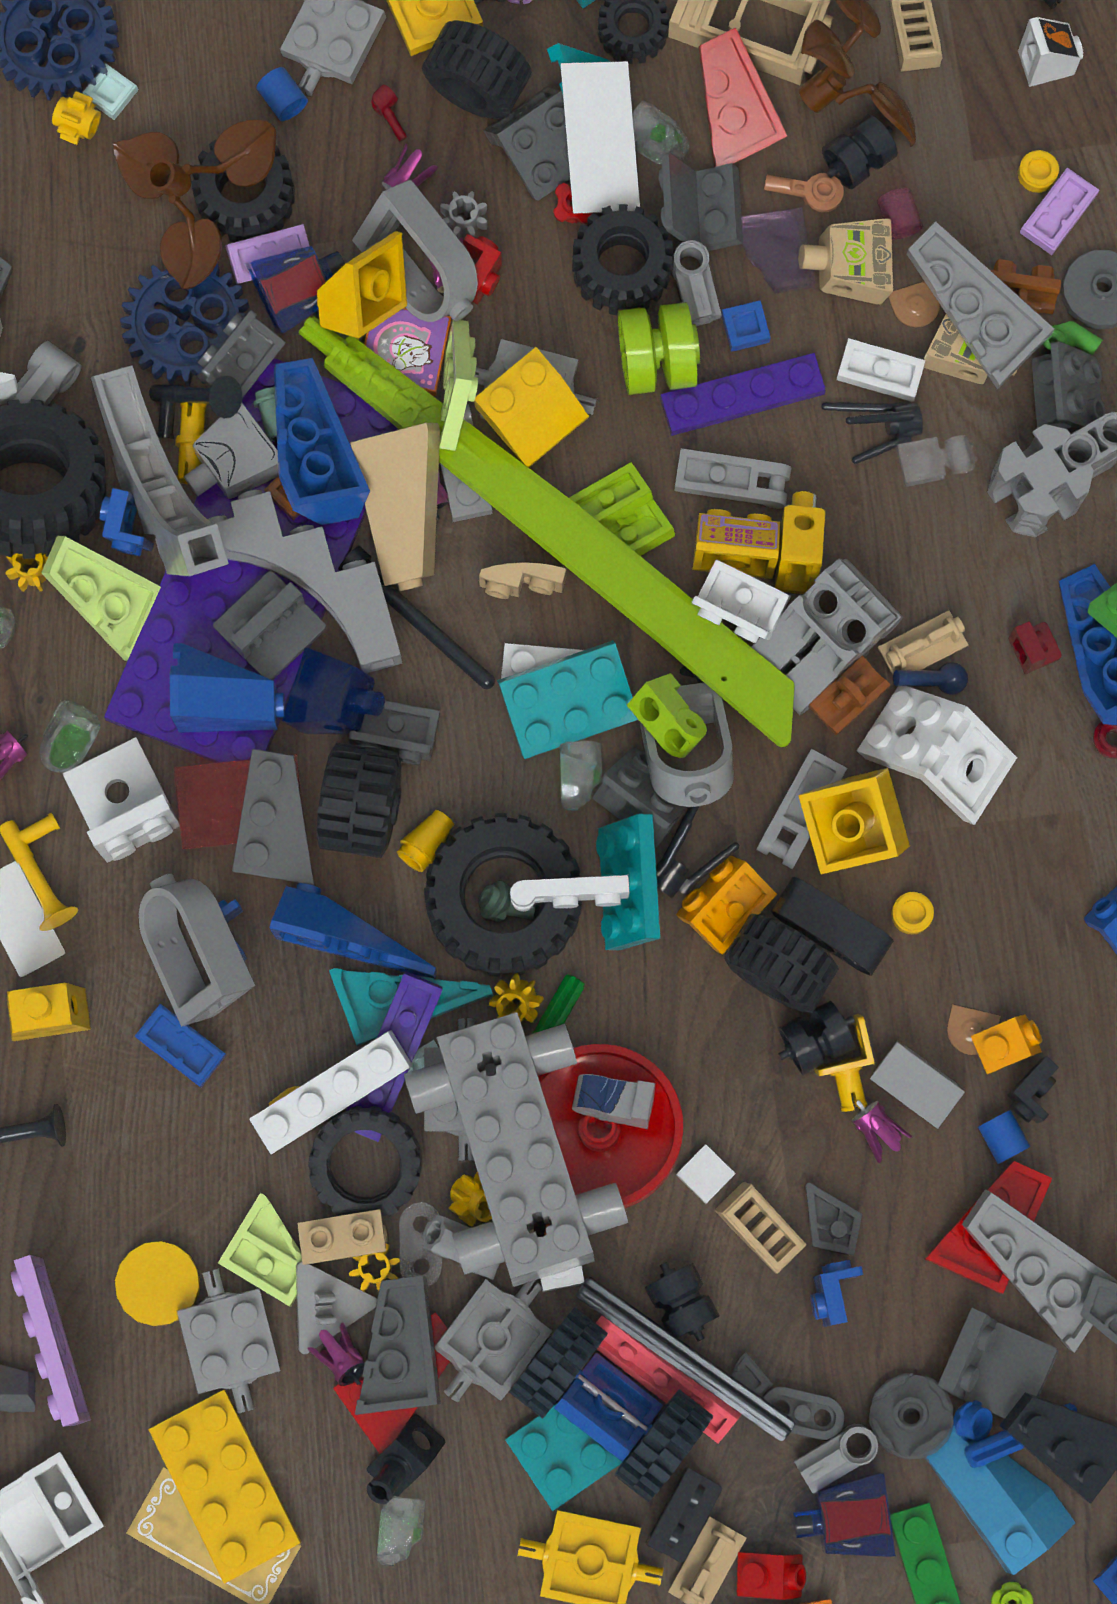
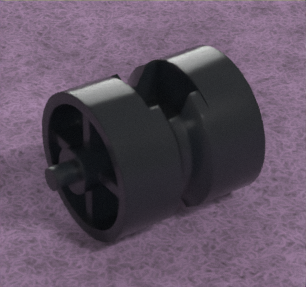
M870 114L865 115L850 127L851 135L840 134L822 147L823 158L829 168L826 172L830 178L833 176L837 177L841 184L848 189H854L870 176V168L878 170L898 155L896 144L890 135L893 133L890 126L885 128L876 117Z
M828 1001L815 1008L813 1012H809V1019L804 1020L801 1017H797L778 1027L785 1049L779 1052L778 1055L781 1060L789 1057L790 1060H793L799 1072L805 1075L823 1066L826 1056L836 1059L855 1049V1043L849 1026L856 1022L852 1015L845 1019L832 1001Z
M667 1262L661 1264L660 1268L663 1272L660 1274L661 1279L646 1286L645 1290L655 1308L665 1310L666 1313L661 1319L664 1328L677 1338L689 1333V1336L694 1334L697 1342L705 1338L701 1331L705 1329L703 1325L720 1317L709 1295H700L699 1290L703 1283L694 1263L677 1271L675 1267L670 1269Z

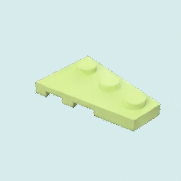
M452 320L444 357L443 389H445L441 410V421L445 422L440 435L439 448L452 451L456 450L467 401L474 402L478 387V378L474 377L477 358L473 357L475 338L470 337L469 321L465 320L456 322Z
M57 536L41 573L122 659L128 661L161 586L66 536Z

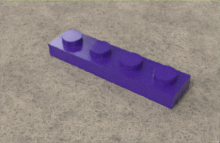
M815 353L697 384V387L661 394L660 400L670 434L674 436L825 395L826 389Z
M405 971L377 1038L392 1030L412 1063L443 987ZM409 1069L348 1106L346 1111L356 1106H362V1108L376 1106L382 1108L381 1111L390 1113L405 1081L404 1074L408 1073ZM372 1130L355 1131V1133L379 1142L382 1135Z

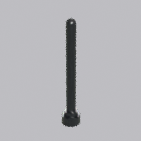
M357 546L342 561L338 570L342 571V567L345 564L353 561L365 560L366 564L372 563L370 561L372 556L361 546ZM378 573L386 602L483 689H491L495 684L493 675L392 585L384 586L383 578Z

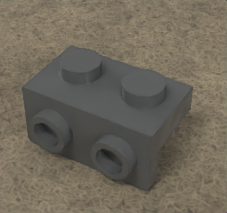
M249 310L244 316L237 312L223 329V332L228 335L219 348L212 344L197 362L203 367L197 374V377L209 387L220 376L228 375L233 377L240 384L242 397H244L286 342L256 319L257 314L254 311Z
M369 698L361 726L353 725V728L360 729H357V732L355 730L350 731L349 743L351 745L399 752L400 761L407 764L420 765L421 760L431 761L440 711L385 701L384 709L380 715L366 713L371 705V698Z

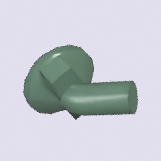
M497 881L492 885L486 886L479 897L482 917L495 922L504 921L506 915L534 920L538 914L539 906L534 904L533 908L524 912L515 909L511 903V887L503 881Z

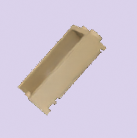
M678 0L669 21L668 37L698 48V46L725 33L726 31L709 26L719 0ZM748 0L741 1L735 18L729 22V30L735 27L737 31L740 30V20ZM762 0L807 17L792 55L741 37L755 69L800 85L805 72L812 74L818 60L801 53L805 31L814 20H820L829 28L831 27L834 17L828 15L830 0Z

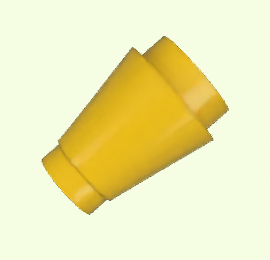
M435 810L400 841L401 847L397 851L398 856L414 870L423 872L429 864L433 863L435 851L441 843H445L450 830L454 826V822L443 812Z

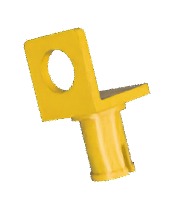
M859 1014L853 1015V1018L856 1022L854 1026L861 1056L824 1064L814 1070L818 1076L828 1074L835 1076L842 1112L854 1110L851 1093L855 1107L860 1109L856 1103L858 1100L864 1107L868 1106L859 1070L862 1069V1066L874 1064L865 1020Z

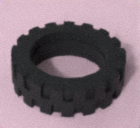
M356 1106L350 1108L349 1111L337 1113L320 1129L309 1156V1177L312 1187H315L319 1200L323 1204L326 1203L330 1206L331 1211L336 1215L341 1216V1214L348 1215L381 1209L382 1216H391L399 1211V1208L412 1197L419 1182L422 1166L420 1145L418 1140L416 1141L411 1127L400 1121V1117L395 1113L381 1111L382 1108L370 1106V1108ZM357 1130H372L385 1135L395 1145L400 1156V1172L396 1182L386 1192L374 1197H359L346 1192L335 1181L331 1171V1154L335 1145L345 1135Z

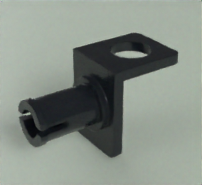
M413 1415L396 1439L367 1467V1472L374 1478L367 1485V1494L371 1500L378 1504H387L393 1496L398 1497L430 1466L445 1445V1439L419 1415ZM413 1431L421 1432L427 1437L430 1443L429 1449H422L414 1442L412 1437Z

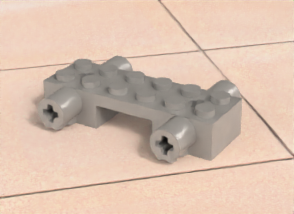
M516 1012L437 1037L444 1062L405 1073L404 1078L416 1114L457 1102L492 1216V1222L452 1234L464 1275L506 1262L512 1285L515 1287L594 1262V1254L588 1235L626 1224L628 1219L616 1183L575 1195L538 1079L539 1075L577 1064L566 1025L562 1024L525 1036L518 1013ZM494 1063L495 1066L498 1065L494 1076H487L486 1071H483L487 1064ZM544 1221V1225L549 1223L550 1226L546 1228L547 1235L537 1237L536 1231L530 1234L529 1231L534 1229V1223Z

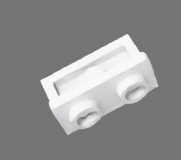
M716 559L699 595H695L692 603L701 607L697 615L717 625H720L722 619H725L737 625L734 631L735 634L756 643L759 637L770 640L791 596Z

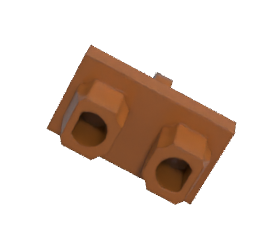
M1002 259L996 261L993 270L990 271L1036 313H1054L1056 300L1061 289V280L1055 279L1053 267L1037 265L1032 267L1030 275L1016 274L1017 265L1013 261Z
M862 655L817 696L808 707L837 736L881 696L891 684L878 674Z

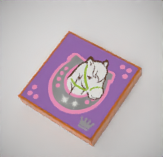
M403 308L366 334L364 345L432 396H436L452 318L451 316H446L434 322H427L418 319L406 308Z

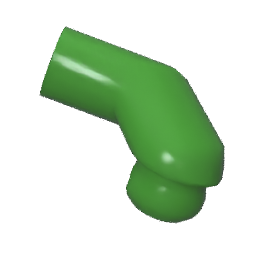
M1067 321L1053 325L1054 331L1043 344L1051 351V343L1060 341L1072 347L1076 346L1090 355H1094L1103 339L1076 322Z

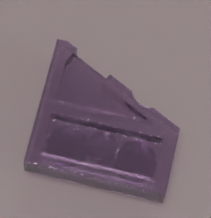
M802 207L742 216L743 244L741 245L746 250L745 255L755 267L762 271L765 281L775 294L815 287L816 281L813 269H800L798 264L800 246L802 244L809 245Z

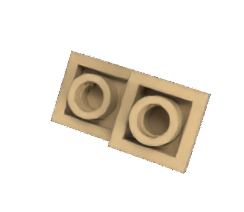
M523 562L495 565L481 569L479 583L480 587L486 588L485 593L500 599H508L509 595L519 598L523 583L529 584V589L534 592L551 595L553 591L562 593L566 581L567 568Z

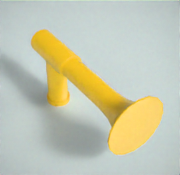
M49 813L47 817L21 831L14 820L7 821L0 826L1 836L16 863L23 870L43 908L44 920L39 926L41 931H49L63 925L78 912L77 907H67L57 899L28 844L55 829H60L52 813Z

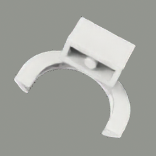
M61 1452L23 1474L22 1477L0 1490V1557L21 1595L23 1604H47L31 1575L32 1571L104 1527Z

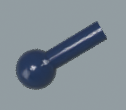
M950 662L942 665L938 670H895L893 683L895 686H936L945 694L955 695L962 692L967 686L968 674L962 665Z

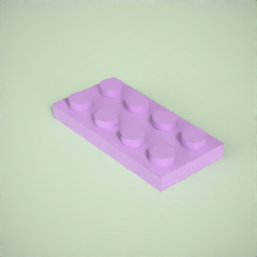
M32 1255L14 1260L16 1271L11 1272V1279L17 1296L23 1295L25 1297L28 1312L23 1313V1320L29 1337L36 1336L41 1353L35 1354V1360L41 1378H48L53 1394L47 1396L52 1417L55 1421L60 1419L63 1427L75 1426L90 1421L91 1418L44 1260Z

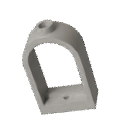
M412 180L382 191L352 241L363 253L395 232L401 223L438 270L444 288L443 297L403 249L407 297L406 309L418 319L427 322H434L448 315L455 322L463 319L473 309L471 302L475 298L478 286L476 268L469 252Z
M705 683L683 685L677 689V692L687 703L689 709L698 714L705 724L714 723L721 752V757L718 761L707 768L696 771H681L671 768L659 758L655 739L641 722L640 728L654 791L669 803L685 807H696L710 804L720 799L731 788L734 780L732 741L722 697Z
M166 874L150 883L151 889L144 895L140 904L139 927L146 949L182 1027L216 1016L253 988L255 984L219 904L209 888L195 879L176 882L173 874ZM177 909L211 981L207 986L203 982L181 933L177 920Z

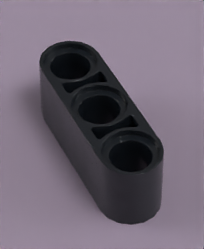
M797 877L791 878L771 909V913L781 922L800 932L853 968L869 976L873 975L894 942L883 930Z

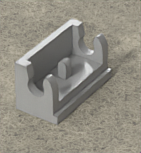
M898 1039L870 1077L873 1082L937 1129L965 1093V1088Z

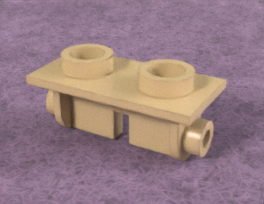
M948 610L878 646V649L891 673L894 674L895 670H923L969 645L962 634L965 631L962 621L959 617L953 618Z
M381 1209L297 1223L303 1265L386 1252L385 1242H388L386 1226L382 1222Z
M709 1516L668 1593L679 1598L685 1604H711L747 1538Z

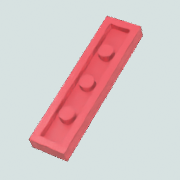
M601 1315L596 1322L598 1326L608 1333L596 1350L666 1404L679 1389L713 1415L712 1420L703 1433L716 1443H719L741 1416V1413L604 1316Z

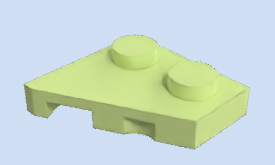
M260 1193L218 1264L290 1307L297 1298L296 1264L302 1261L301 1251L269 1199Z

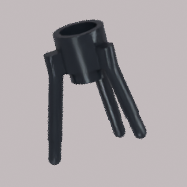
M825 402L821 406L823 410L881 413L850 416L846 418V423L852 425L885 422L887 434L889 436L895 435L894 439L852 458L854 464L871 459L896 447L911 445V436L921 435L923 431L922 414L917 403L904 405V402L892 404Z
M699 806L689 808L664 856L656 866L657 888L671 898L676 895L678 890L687 896L697 882L739 849L738 843H732L688 879L685 877L689 869L674 858L692 827V821Z

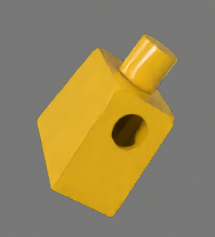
M806 491L796 492L792 495V505L784 506L775 578V588L782 592L804 594L816 583L814 580L820 574L823 556L825 510L816 508V495Z
M59 983L7 992L12 1041L91 1030L85 988L69 983ZM71 999H72V1001H73L74 1012H73L72 1006H71Z

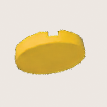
M162 1241L144 1243L130 1251L119 1265L115 1279L116 1296L124 1312L137 1322L151 1326L172 1324L179 1320L176 1310L194 1306L200 1290L198 1269L192 1257L179 1246Z

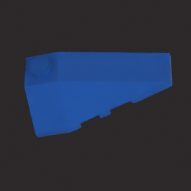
M313 358L275 364L274 383L278 473L293 511L320 525L359 518L370 490Z
M1093 564L1060 580L1059 587L1083 694L1103 724L1117 725V638L1087 613L1090 602L1108 590L1110 586L1096 565Z
M298 883L297 888L285 887L269 927L277 940L400 972L406 971L419 977L436 979V967L333 900L320 895L321 888L305 883Z

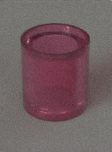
M910 188L895 189L878 198L877 204L882 218L891 219L892 240L912 236L923 228Z

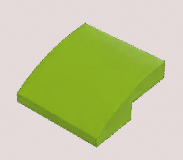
M632 462L569 497V499L589 513L640 556L675 537L674 528L654 501L652 491Z

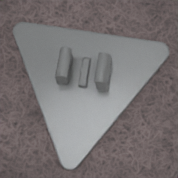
M302 1261L296 1264L298 1350L302 1354H308L310 1352L307 1349L308 1347L317 1348L323 1344L319 1337L321 1330H327L332 1336L336 1335L341 1331L340 1324L342 1322L348 1327L376 1308L378 1299L310 1264L303 1265Z

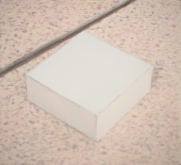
M705 1144L676 1176L707 1204L736 1173Z

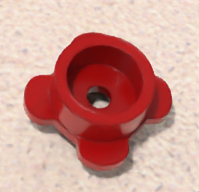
M566 183L558 185L555 190V195L558 197V205L554 209V217L560 222L587 223L588 217L593 213H573V206L570 204L572 201L571 187Z

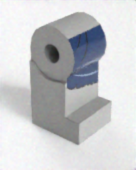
M582 1074L578 1077L572 1110L583 1115L597 1117L599 1120L648 1129L655 1096V1083L644 1081L634 1083L599 1075Z

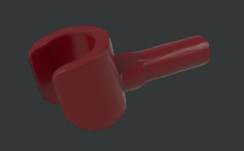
M384 84L373 93L371 105L375 112L381 116L383 115L398 141L401 142L407 138V135L397 120L395 113L390 109L398 101V98Z

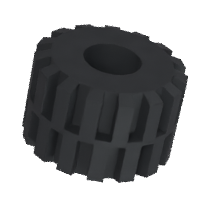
M336 742L328 756L319 799L316 834L320 849L376 858L383 857L391 840L393 826L396 824L400 805L401 761L399 752Z

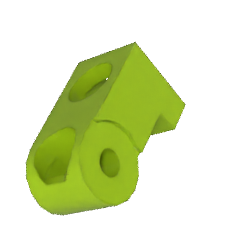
M670 673L646 682L630 700L627 707L667 753L674 757L684 758L706 735L707 728L703 719L691 711L687 703L678 694L677 689L681 685Z

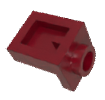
M1028 621L1016 626L1008 637L1024 674L1060 660L1062 656L1046 622L1032 627L1031 622Z

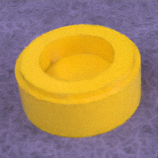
M1035 150L1026 154L1018 168V179L1021 185L1035 193L1049 190L1055 184L1059 174V165L1056 158L1043 150Z
M908 892L901 895L895 901L891 910L892 921L896 928L903 933L911 935L919 934L926 930L934 916L931 901L925 895L918 892Z

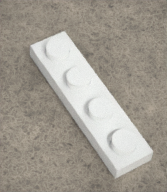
M392 1030L254 1115L249 1120L270 1154H273L413 1065Z

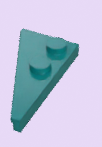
M338 968L329 970L357 1047L375 1040L403 975L346 971ZM421 977L443 987L431 1019L493 996L490 985Z

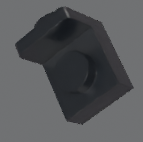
M1048 1056L1039 1059L1007 1094L1013 1101L1010 1106L1012 1110L1028 1123L1032 1119L1036 1123H1041L1049 1116L1031 1098L1035 1094L1040 1099L1056 1082L1052 1075L1059 1067Z

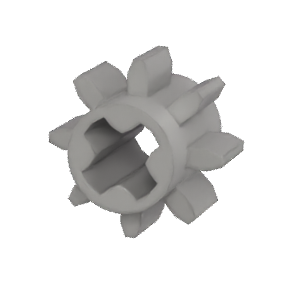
M454 191L453 200L450 204L440 205L441 213L447 216L443 219L458 239L460 237L465 238L467 234L475 237L478 228L487 230V220L480 217L487 213V204L480 203L477 205L474 200L473 191L468 196H459ZM459 213H464V215L466 217H470V219L464 221V219L461 216L457 215Z

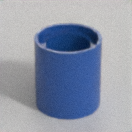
M284 67L276 68L267 73L256 86L259 94L280 121L293 118L308 103L307 97Z
M1011 1110L978 1127L997 1164L1031 1147Z

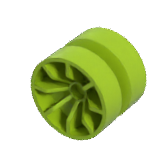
M687 302L660 305L658 328L655 329L651 327L650 318L645 307L618 310L620 352L628 395L655 392L657 369H660V361L662 362L666 384L670 390L697 387V364H700L699 340L696 324H692Z

